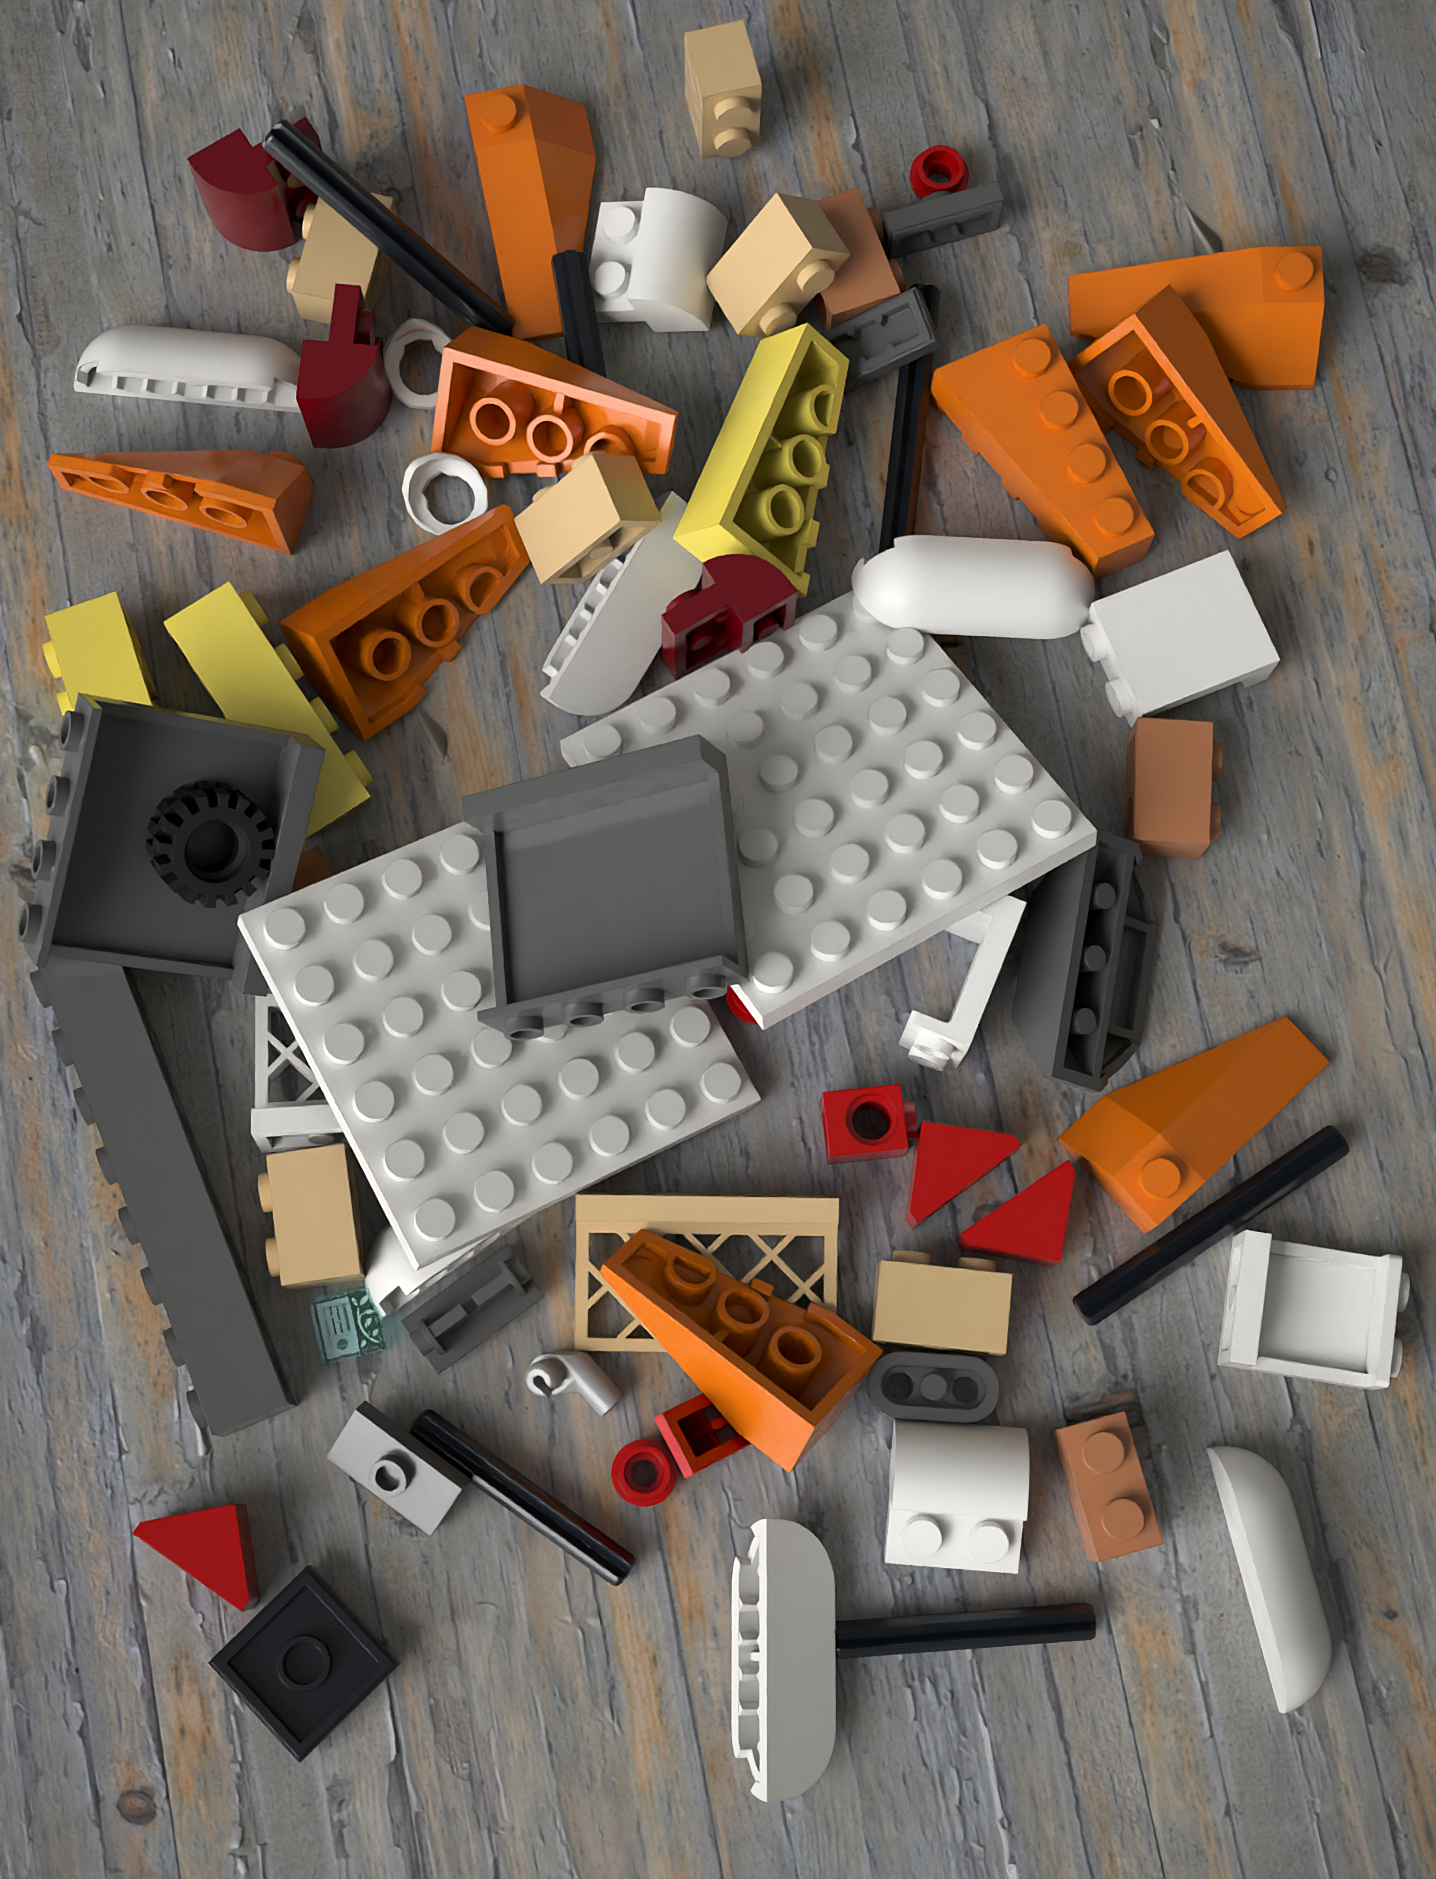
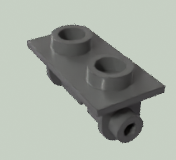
M506 1244L402 1319L401 1322L409 1332V1337L423 1356H426L439 1375L545 1296L512 1249Z

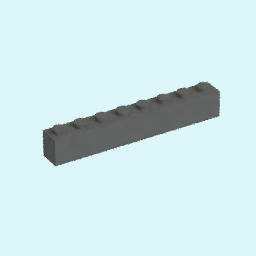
M48 956L46 968L38 967V970L30 973V979L44 1008L52 1006L60 1026V1028L52 1031L56 1050L66 1067L74 1064L82 1087L73 1091L76 1104L85 1123L88 1126L94 1123L97 1125L104 1146L96 1149L97 1160L109 1185L117 1182L126 1203V1206L118 1209L119 1219L129 1242L132 1245L141 1243L149 1265L140 1270L142 1281L154 1306L163 1303L171 1327L163 1330L164 1340L175 1365L180 1367L186 1364L195 1388L187 1391L186 1397L196 1424L200 1429L209 1426L213 1436L225 1437L297 1407L131 967Z

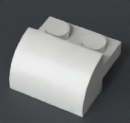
M646 188L643 201L602 202L589 266L597 322L645 321L654 332L709 331L715 298L706 285L705 277L722 258L728 224L725 216L715 206L697 196L666 188Z
M894 1418L889 1470L890 1491L884 1546L885 1563L1018 1574L1023 1521H1027L1030 1461L1026 1428Z

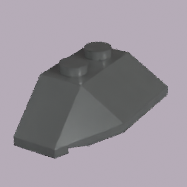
M1094 826L1097 829L1096 845L1050 870L1031 894L1011 1014L1014 1024L1044 1078L1091 1093L1101 1092L1109 1083L1108 1079L1125 1065L1141 1045L1159 927L1150 886L1140 866L1143 857L1139 843Z

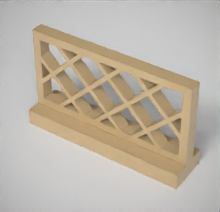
M580 1191L576 1193L574 1351L668 1352L600 1274V1269L590 1260V1233H617L625 1242L632 1237L629 1233H636L640 1229L661 1238L665 1234H683L701 1255L714 1261L720 1273L736 1280L738 1279L712 1253L729 1236L748 1235L766 1254L739 1281L748 1284L773 1260L798 1286L785 1301L794 1304L805 1294L814 1304L826 1308L837 1315L839 1197L836 1194ZM694 1234L720 1235L706 1247ZM759 1235L785 1236L771 1248ZM796 1236H824L823 1263L805 1281L777 1255ZM589 1271L602 1284L590 1298ZM822 1275L823 1301L810 1289ZM607 1291L634 1317L617 1336H588L589 1308ZM641 1324L652 1337L628 1335Z

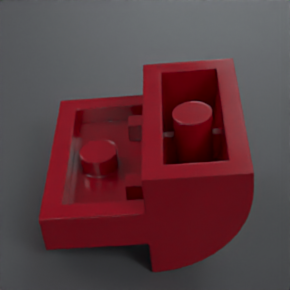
M306 117L292 124L322 150L319 136ZM239 128L187 158L208 217L224 238L236 246L257 252L277 251L296 244L290 221L297 217H304L308 204H317L319 196L264 150L262 142L252 147Z
M335 283L328 341L303 339L296 400L314 448L336 449L363 441L379 428L391 406L392 394L382 361L383 339L382 337H375L376 313L375 310H368L366 308L360 285Z
M726 554L703 562L702 591L698 592L697 589H691L680 594L669 603L666 612L661 614L663 663L675 681L726 651L731 653L738 649L742 654L748 651L753 645L754 640L767 638L780 627L783 631L793 627L795 624L797 590L781 570L766 560L755 556Z

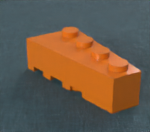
M1046 323L934 370L929 402L942 416L946 414L962 432V440L976 456L981 454L1002 478L1001 485L1015 501L1020 499L1039 521L1037 526L1051 542L1071 548L1072 556L1086 565L1094 577V582L1143 561L1155 533Z

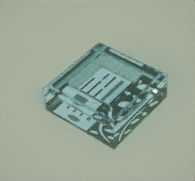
M368 1285L308 1300L322 1365H329L388 1350L383 1322L377 1306L371 1297Z

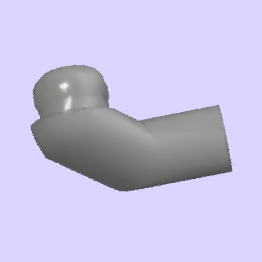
M583 1351L543 1353L533 1360L526 1371V1384L535 1395L547 1397L551 1394L580 1393L601 1417L625 1396L593 1358Z

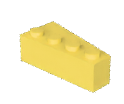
M809 323L760 340L673 536L674 540L702 562L726 554H745L766 560L781 570L797 590V599L807 596L810 575L803 572L807 549L816 546L820 522L813 520L819 489L826 488L830 465L826 463L825 457L828 436L836 434L849 365V359Z
M228 581L163 623L181 654L185 655L188 659V663L211 699L223 712L225 719L308 734L325 749L305 834V840L308 841L370 801L371 796L365 787L374 782L354 750L343 755L330 734L339 729L319 696L308 702L295 681L304 676V673L286 645L282 643L273 649L260 627L268 623L269 620L249 590L238 595Z
M117 591L44 616L51 640L42 643L43 652L54 678L62 677L66 688L65 691L56 694L63 716L67 710H75L78 692L160 707L156 699L151 700V698L157 697L158 694L134 624Z

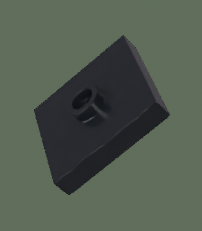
M307 1565L208 1664L290 1754L301 1763L401 1662L311 1565Z

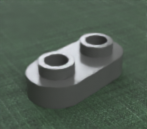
M903 1351L892 1352L883 1356L874 1364L866 1382L867 1394L871 1404L878 1412L892 1419L973 1423L987 1417L996 1407L1000 1396V1385L995 1371L985 1361L973 1356ZM903 1374L909 1379L911 1391L906 1398L897 1399L888 1392L887 1381L891 1375ZM959 1378L971 1380L976 1387L975 1398L970 1403H962L953 1395V1385Z

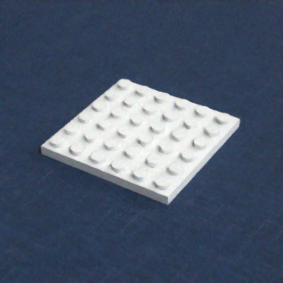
M853 590L795 619L793 627L785 631L780 627L767 638L754 640L753 645L748 651L741 654L737 649L560 740L562 756L571 768L700 734L726 755L750 982L732 985L731 987L762 1030L769 1028L1096 845L1097 829L928 633H919L912 628L895 629L873 618L874 615L862 606Z
M464 821L239 915L237 925L415 1272L755 1107L761 1100L707 999L696 1000L683 996L666 1000L663 1009L651 1013L637 1014L629 1013L625 1010L604 1014L603 1022L588 1027H570L565 1024L544 1028L543 1036L531 1040L517 1041L506 1039L504 1033L479 1022L477 1011L496 1007L484 836L481 831Z

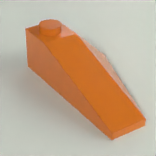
M524 84L464 95L469 130L507 312L515 320V325L511 331L512 337L529 343L564 337L551 259L553 255L565 250L575 249L579 252L584 250L585 235L588 230L590 215L589 206L592 184L595 179L597 164L585 104Z
M1259 246L1069 275L1070 336L1088 342L1095 341L1125 316L1170 284L1206 332L1226 377L1234 379L1232 385L1252 391L1312 390L1314 387L1325 305L1321 246Z
M1170 284L1125 316L1067 362L1100 429L1106 434L1113 429L1138 449L1135 457L1149 469L1157 464L1181 483L1183 496L1238 540L1278 517L1287 509L1285 501L1206 332Z
M471 326L443 347L430 454L435 452L456 454L471 463L482 478H504L508 474L537 473L538 477H557L560 473L571 472L572 463L582 455L598 450L605 451L609 455L635 456L643 475L665 474L670 467L679 412L532 343Z
M251 450L51 454L47 464L63 489L290 556L293 554L315 493L308 469L303 465L302 461L293 455L277 450L269 451L268 455Z
M502 504L330 588L278 622L306 678L359 739L367 741L417 705L427 692L423 685L443 660L447 662L452 661L462 648L458 643L470 626L479 615H488L530 563V557L514 522L515 517L510 506Z
M1284 1016L1104 1095L1056 1140L1138 1228L1146 1234L1159 1226L1308 1085L1330 1061Z
M643 1229L636 1232L606 1260L599 1271L736 1432L789 1473L826 1433L884 1351L832 1311L810 1302L806 1310L771 1295L774 1286L754 1278L751 1285H748L717 1271L712 1259Z

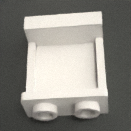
M1229 550L1092 602L1088 610V622L1080 630L1081 639L1089 658L1093 662H1101L1109 679L1105 687L1114 713L1118 717L1125 716L1131 728L1137 717L1150 718L1242 681L1245 688L1268 679L1280 661L1278 653Z
M1005 895L944 929L947 932L975 942L979 946L948 1022H942L912 1010L899 1041V1045L910 1049L908 1057L911 1060L939 1071H943L946 1064L958 1068L971 1045L1027 902Z
M1244 1230L1233 1236L1217 1365L1367 1390L1388 1388L1390 1377L1396 1378L1401 1367L1403 1345L1400 1338H1394L1397 1312L1405 1310L1410 1289L1409 1275L1401 1273L1402 1256L1387 1254L1378 1257L1273 1240L1272 1234Z

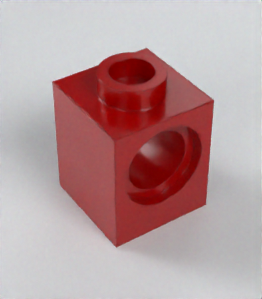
M900 1084L822 1093L820 1109L827 1165L904 1157L908 1150L907 1140L917 1139L918 1137L913 1100L902 1101ZM863 1109L878 1111L887 1122V1133L875 1140L859 1136L852 1125L854 1114Z

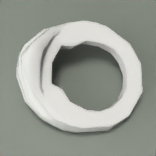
M409 318L388 338L382 352L383 365L390 389L396 399L409 408L433 410L436 408L438 391L430 395H418L411 392L402 382L399 362L404 356L405 345L417 340L432 341L435 350L443 355V347L451 342L452 339L441 327L419 318Z
M435 452L419 456L411 461L404 472L402 492L407 511L416 524L437 536L486 513L489 508L488 489L479 472L471 463L456 454ZM441 473L449 477H460L468 482L473 489L475 496L474 509L470 516L461 523L454 525L443 524L436 520L429 511V500L424 495V491L429 482Z

